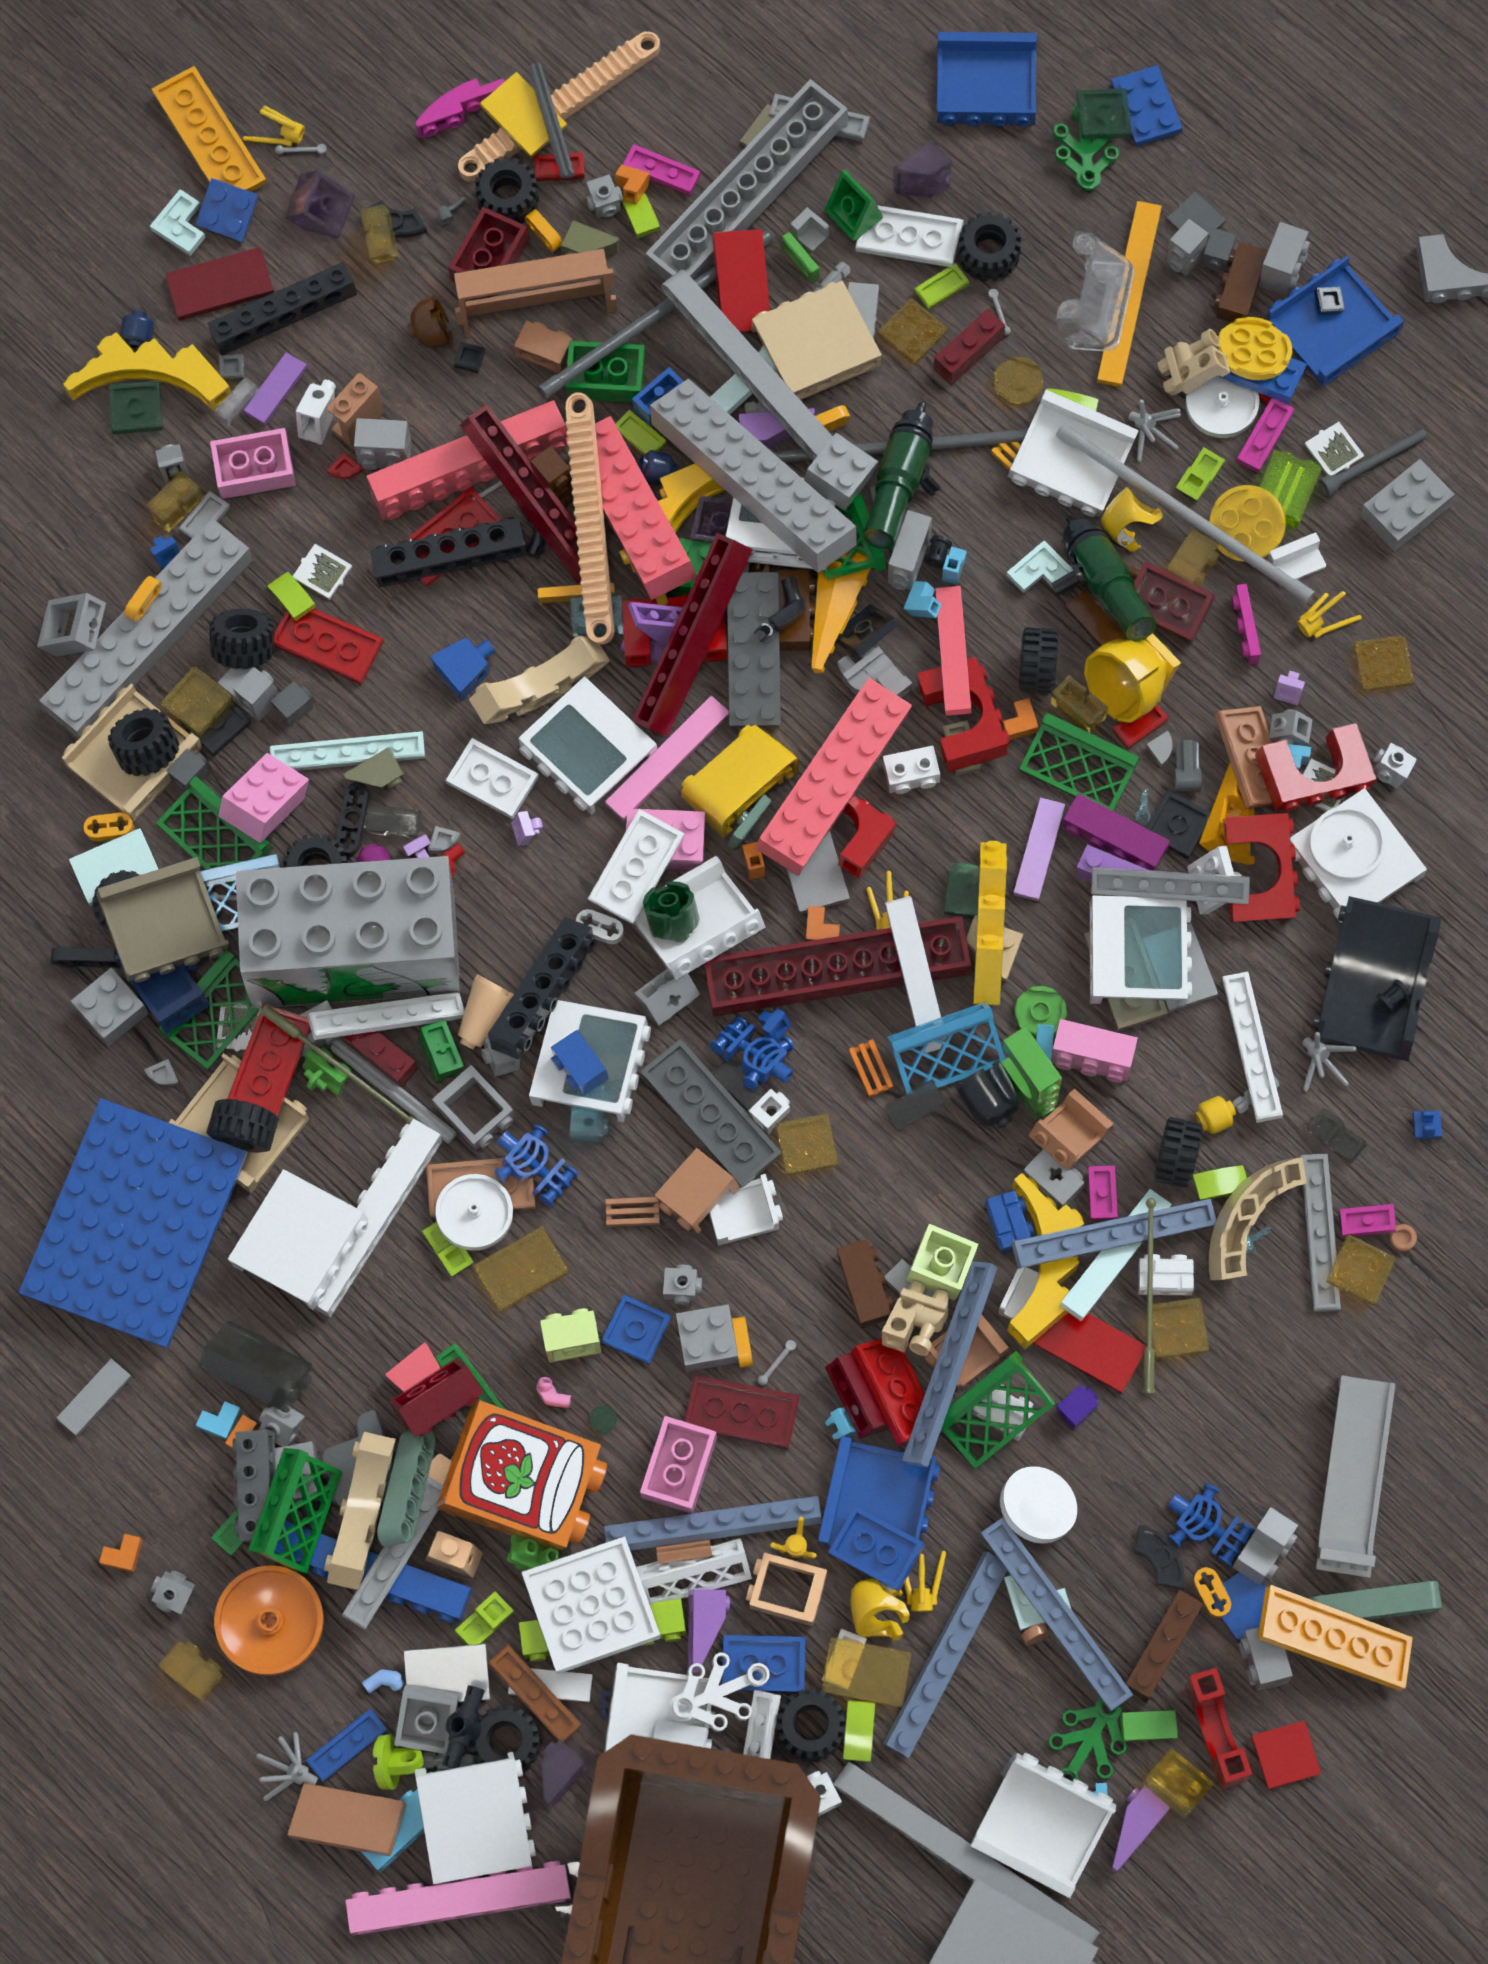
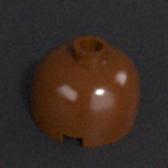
M432 296L417 303L410 315L411 324H408L411 337L413 339L417 337L421 344L431 348H438L452 343V330L448 333L446 331V322H449V319L441 302L435 299V296Z

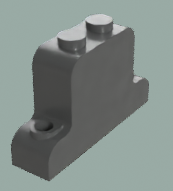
M375 1409L359 1416L357 1424H355L358 1434L357 1438L329 1447L323 1453L324 1463L342 1471L331 1501L332 1505L338 1504L341 1508L342 1500H348L356 1458L352 1457L355 1442H361L364 1432L384 1436ZM391 1460L390 1469L385 1481L387 1484L382 1501V1509L393 1469V1460ZM324 1472L322 1474L324 1480L330 1479L331 1473Z

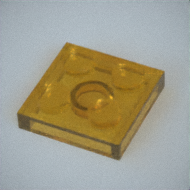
M193 666L160 703L163 708L201 736L234 698L232 694L196 666Z
M828 1113L776 1123L786 1176L838 1166Z
M1201 1298L1153 1304L1152 1342L1155 1350V1359L1209 1351Z
M1172 1748L1142 1782L1144 1786L1185 1819L1215 1784Z

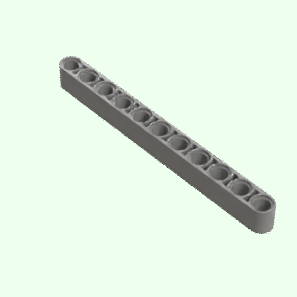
M681 269L662 283V290L669 300L810 459L814 461L833 436L686 271Z
M847 1762L833 1783V1786L838 1791L970 1881L974 1882L975 1879L981 1881L1090 1944H1093L1098 1937L1099 1932L1094 1927L985 1853L971 1847L969 1842L852 1763Z

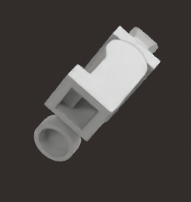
M872 646L860 656L861 660L856 664L848 655L837 662V667L843 675L842 682L855 695L858 694L868 678H871L900 698L912 690V682L901 674L879 646L877 648Z

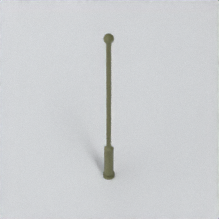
M268 1003L261 1010L260 1015L267 1017L291 1037L300 1039L405 1119L406 1124L410 1125L413 1119L416 1120L414 1116H408L300 1033V1029L273 1010Z
M1149 1198L1146 1200V1206L1148 1207L1147 1347L1144 1349V1386L1142 1393H1156V1389H1154L1155 1350L1152 1348L1153 1220L1156 1200Z

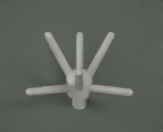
M1140 400V413L1132 411L1128 417L1130 421L1135 423L1136 428L1140 429L1137 462L1142 460L1145 434L1151 442L1155 441L1153 433L1173 449L1178 450V445L1157 430L1155 424L1158 421L1181 417L1180 409L1148 414L1145 412L1144 400Z
M1319 1032L1315 1033L1314 1040L1310 1037L1305 1038L1302 1044L1308 1049V1055L1312 1057L1303 1091L1307 1092L1315 1066L1321 1078L1325 1076L1321 1062L1332 1071L1344 1086H1348V1081L1327 1058L1330 1052L1357 1051L1356 1047L1325 1045L1320 1041Z
M297 1732L293 1733L295 1755L282 1736L278 1738L292 1761L290 1766L262 1754H257L256 1756L257 1759L287 1772L286 1775L259 1778L261 1783L285 1781L263 1797L264 1801H268L293 1782L299 1785L303 1782L315 1785L318 1777L309 1773L308 1767L301 1763Z

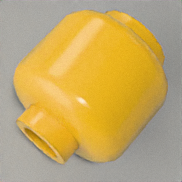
M1216 1096L1198 1105V1112L1195 1113L1197 1123L1202 1124L1203 1132L1207 1131L1209 1134H1216L1233 1125V1116L1236 1115V1111L1230 1100L1226 1102L1221 1096Z

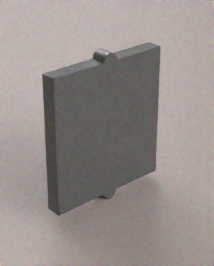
M1196 192L1183 203L1180 202L1178 208L1166 218L1177 230L1190 219L1209 233L1208 238L1212 228L1219 229L1226 222V219Z

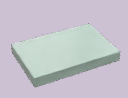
M140 828L69 859L89 906L93 905L92 900L96 887L110 873L125 870L128 872L135 871L141 875L158 870Z

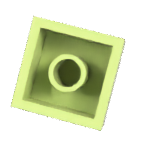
M929 1224L922 1237L906 1281L922 1283L926 1286L927 1290L934 1293L938 1289L947 1291L949 1299L955 1301L961 1291L978 1244Z
M577 1309L572 1311V1315L562 1316L560 1313L546 1316L545 1320H540L549 1363L602 1353L594 1311Z

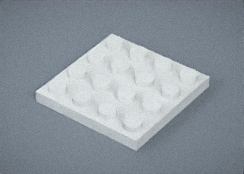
M625 1537L522 1572L557 1674L661 1638Z

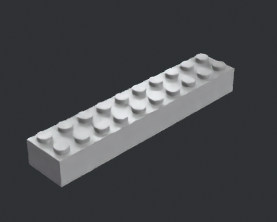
M810 79L645 253L647 266L664 280H668L681 269L686 271L693 280L708 271L715 263L712 233L746 230L848 122V108Z
M689 378L650 405L651 424L816 572H820L856 546V526Z
M211 518L157 575L155 579L162 582V588L144 616L138 622H134L126 617L123 611L97 639L95 650L86 651L39 700L44 711L79 739L82 731L98 719L102 709L107 706L109 707L116 700L115 698L119 691L127 688L130 684L135 686L252 562L253 558L250 548Z

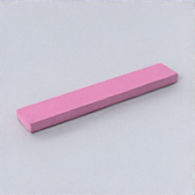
M711 695L605 801V805L625 821L627 819V809H637L729 717V710Z

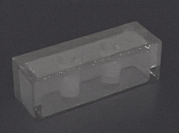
M245 377L215 409L216 417L229 426L257 393V385Z

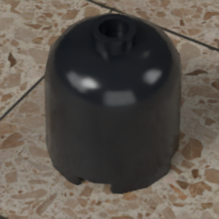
M997 1061L992 1063L993 1067L985 1071L982 1068L962 1080L961 1084L955 1085V1088L978 1124L987 1127L997 1124L998 1128H1001L1013 1121L1010 1116L1017 1111L1019 1098L1001 1062Z

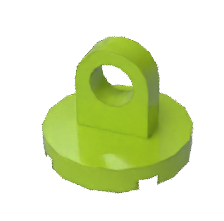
M391 1734L378 1736L373 1748V1758L377 1757V1765H374L373 1772L375 1780L382 1790L395 1789L399 1783L400 1775L415 1773L416 1769H421L424 1765L421 1750L395 1746V1737Z

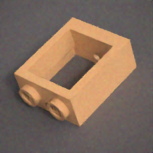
M764 1552L763 1558L757 1559L753 1574L758 1575L755 1586L750 1584L746 1600L750 1601V1609L813 1626L826 1581L827 1570ZM769 1564L814 1576L804 1613L759 1600Z

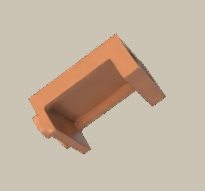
M358 373L327 407V411L338 419L336 425L331 429L332 433L351 448L354 445L357 418L378 419L384 412L378 386L361 373Z
M1073 1089L1059 1107L1044 1120L1040 1119L1036 1122L1028 1136L1068 1171L1105 1138L1114 1123L1076 1089Z
M696 1148L658 1190L655 1196L660 1202L658 1207L665 1214L671 1216L673 1213L679 1218L677 1223L686 1231L693 1229L698 1234L701 1231L699 1223L728 1191L734 1195L740 1189V1185L733 1176Z
M982 1314L955 1388L957 1392L1008 1353L1009 1347ZM947 1331L931 1343L932 1347L929 1354L924 1356L933 1368L936 1365Z

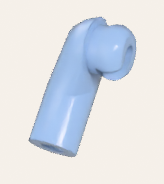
M382 1669L364 1680L362 1684L370 1694L381 1685L390 1686L393 1691H398L404 1686V1680L399 1672Z

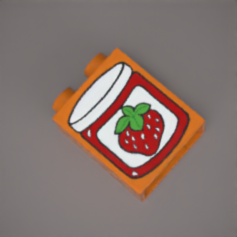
M479 1400L470 1406L435 1508L510 1536L517 1534L526 1539H533L542 1546L560 1551L567 1547L569 1541L578 1545L582 1541L589 1523L590 1514L579 1509L586 1490L593 1493L598 1492L605 1476L607 1463L597 1459L601 1447L598 1443Z

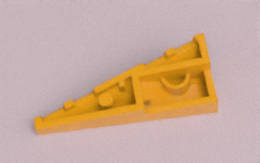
M851 550L842 555V557L846 558ZM856 552L852 560L861 562L867 560V557ZM834 561L828 565V569L831 571L840 568L843 563ZM871 568L827 581L823 570L818 572L812 670L815 674L824 672L826 659L829 653L833 654L835 649L834 643L838 635L843 633L858 602L856 598L862 586H866L868 582L867 575Z
M1229 763L1199 844L1209 852L1218 846H1227L1230 861L1251 865L1255 861V857L1251 856V843L1224 845L1223 819L1226 817L1254 815V808L1246 809L1231 763Z

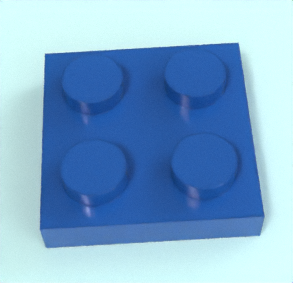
M211 178L196 225L244 242L259 195Z

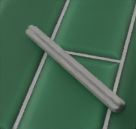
M337 1039L331 1046L333 1053L414 1116L419 1122L441 1134L444 1142L450 1143L455 1138V1130L344 1041Z

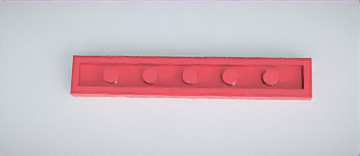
M961 586L935 588L936 599L942 604L937 616L946 716L971 714Z

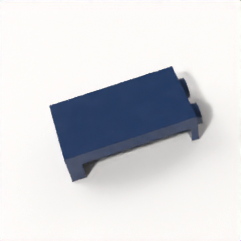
M117 954L114 958L124 973L119 956ZM182 964L175 966V970L167 974L161 975L160 972L151 974L150 978L139 983H136L135 980L130 981L166 1034L210 1006L204 993L196 985Z

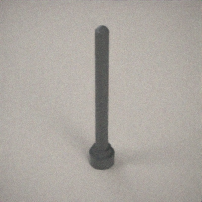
M1419 430L1337 476L1328 474L1318 481L1322 492L1327 497L1334 495L1341 488V484L1424 440L1427 436L1426 432Z

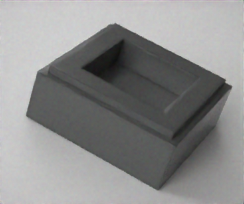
M244 354L219 355V375L225 382L245 381Z

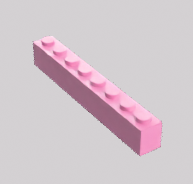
M560 1861L544 1863V1868L533 1870V1866L516 1869V1873L506 1874L505 1871L491 1873L489 1877L485 1878L475 1876L464 1878L460 1882L451 1883V1881L428 1887H423V1883L407 1885V1890L396 1892L395 1887L380 1889V1894L369 1896L368 1892L352 1894V1899L346 1900L350 1934L354 1936L572 1901L566 1865H560Z

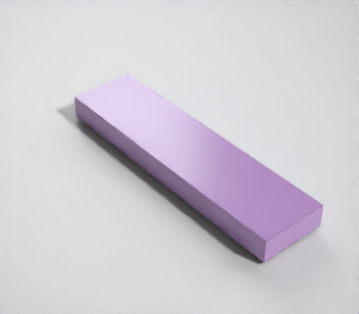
M1040 798L1013 895L1039 902L1065 804Z

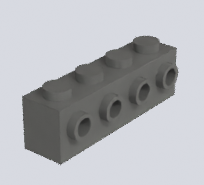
M271 1430L235 1432L236 1438L232 1442L233 1453L236 1455L237 1466L233 1468V1477L235 1482H237L238 1493L234 1495L235 1508L238 1509L239 1520H236L235 1532L239 1536V1541L251 1542L276 1472L275 1434Z

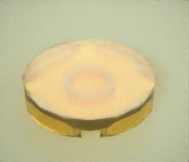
M1017 356L1002 362L995 371L993 385L996 394L1002 401L1010 405L1022 406L1030 404L1038 398L1042 392L1044 377L1036 362Z

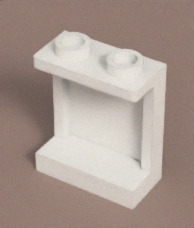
M766 1174L760 1175V1179L750 1181L743 1188L740 1187L734 1195L728 1191L709 1212L718 1246L780 1229L779 1221L783 1220L782 1212L779 1205L774 1206L772 1196L776 1195L773 1181H767Z

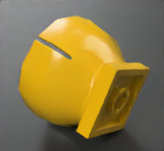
M1152 633L1141 641L1115 639L1103 644L1087 657L1084 675L1089 692L1099 707L1112 718L1117 719V721L1131 723L1150 712L1160 702L1162 692L1165 691L1181 662Z

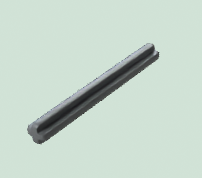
M534 63L528 67L561 178L567 179L574 176V170L542 65Z

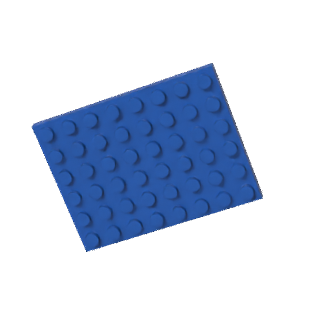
M100 1098L18 1293L27 1298L168 1349L248 1152Z

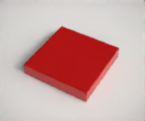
M1305 1720L1251 1736L1268 1790L1321 1775Z

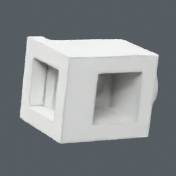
M770 1089L749 1110V1116L769 1135L772 1129L790 1112V1106L788 1105L790 1101L781 1092L776 1094ZM768 1109H775L776 1113L770 1116L766 1113Z

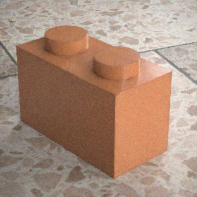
M526 321L514 345L515 355L518 358L560 373L568 361L569 341H572V338L565 332L549 330L539 322L531 323Z

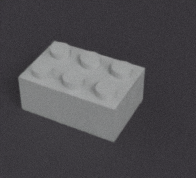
M1419 459L1363 505L1360 517L1395 552L1451 507L1455 494Z

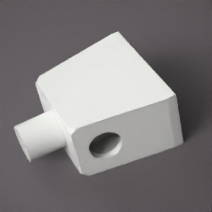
M322 380L320 386L316 384L309 385L296 409L298 438L322 445L333 415L327 411V407L335 399L334 390L336 385L333 382Z

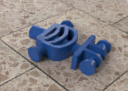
M736 1016L733 1020L734 1023L728 1024L725 1027V1032L721 1031L718 1034L717 1041L713 1040L710 1043L711 1049L719 1055L724 1052V1047H727L724 1055V1060L727 1062L739 1049L744 1052L741 1069L747 1076L744 1077L742 1082L749 1089H756L758 1086L757 1081L765 1083L771 1075L786 1083L793 1074V1070L783 1064L787 1050L792 1051L794 1049L792 1040L784 1036L781 1042L777 1043L773 1038L764 1036L748 1043L747 1041L753 1036L755 1026L752 1024L748 1026L747 1022L740 1016ZM749 1056H751V1058H753V1062H752V1063H750L749 1060H748V1057H749Z
M535 1124L532 1127L533 1133H526L520 1141L506 1131L496 1142L508 1152V1155L501 1162L503 1167L494 1170L496 1177L502 1183H505L510 1174L518 1181L528 1180L538 1174L543 1181L532 1194L536 1196L545 1187L548 1191L545 1194H541L540 1199L544 1204L552 1207L554 1204L553 1200L563 1195L561 1188L568 1189L572 1178L578 1177L577 1171L573 1167L566 1165L564 1167L565 1171L561 1175L558 1170L566 1162L564 1159H561L551 1171L544 1167L549 1150L547 1145L541 1141L542 1136H546L548 1133L542 1126ZM530 1145L533 1146L531 1155L527 1152ZM538 1151L541 1155L540 1162H538V1160L535 1159ZM520 1160H521L522 1162H524V1163H522V1164H520V1165H516V1166H515V1164H516L517 1162H519ZM527 1167H530V1169L533 1170L527 1173L522 1172Z
M1205 1483L1203 1495L1196 1494L1191 1503L1176 1493L1167 1507L1181 1517L1176 1523L1178 1531L1174 1535L1170 1534L1168 1536L1170 1541L1180 1548L1182 1546L1181 1542L1185 1538L1193 1543H1201L1214 1535L1219 1538V1541L1210 1555L1215 1557L1220 1548L1224 1547L1227 1550L1222 1556H1218V1560L1224 1565L1231 1567L1234 1557L1241 1554L1238 1547L1240 1544L1246 1546L1248 1543L1247 1538L1255 1530L1242 1522L1240 1524L1242 1528L1238 1534L1234 1532V1528L1240 1521V1518L1237 1516L1227 1530L1219 1527L1222 1509L1217 1502L1212 1500L1215 1493H1219V1489L1213 1485ZM1202 1504L1206 1505L1205 1516L1200 1513ZM1211 1508L1216 1513L1215 1523L1209 1519ZM1193 1522L1198 1524L1192 1529H1187ZM1202 1528L1208 1531L1202 1536L1194 1535ZM1228 1537L1235 1540L1233 1545L1226 1541Z

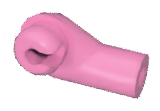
M540 1378L536 1389L544 1404L569 1409L571 1395L558 1394L550 1378Z

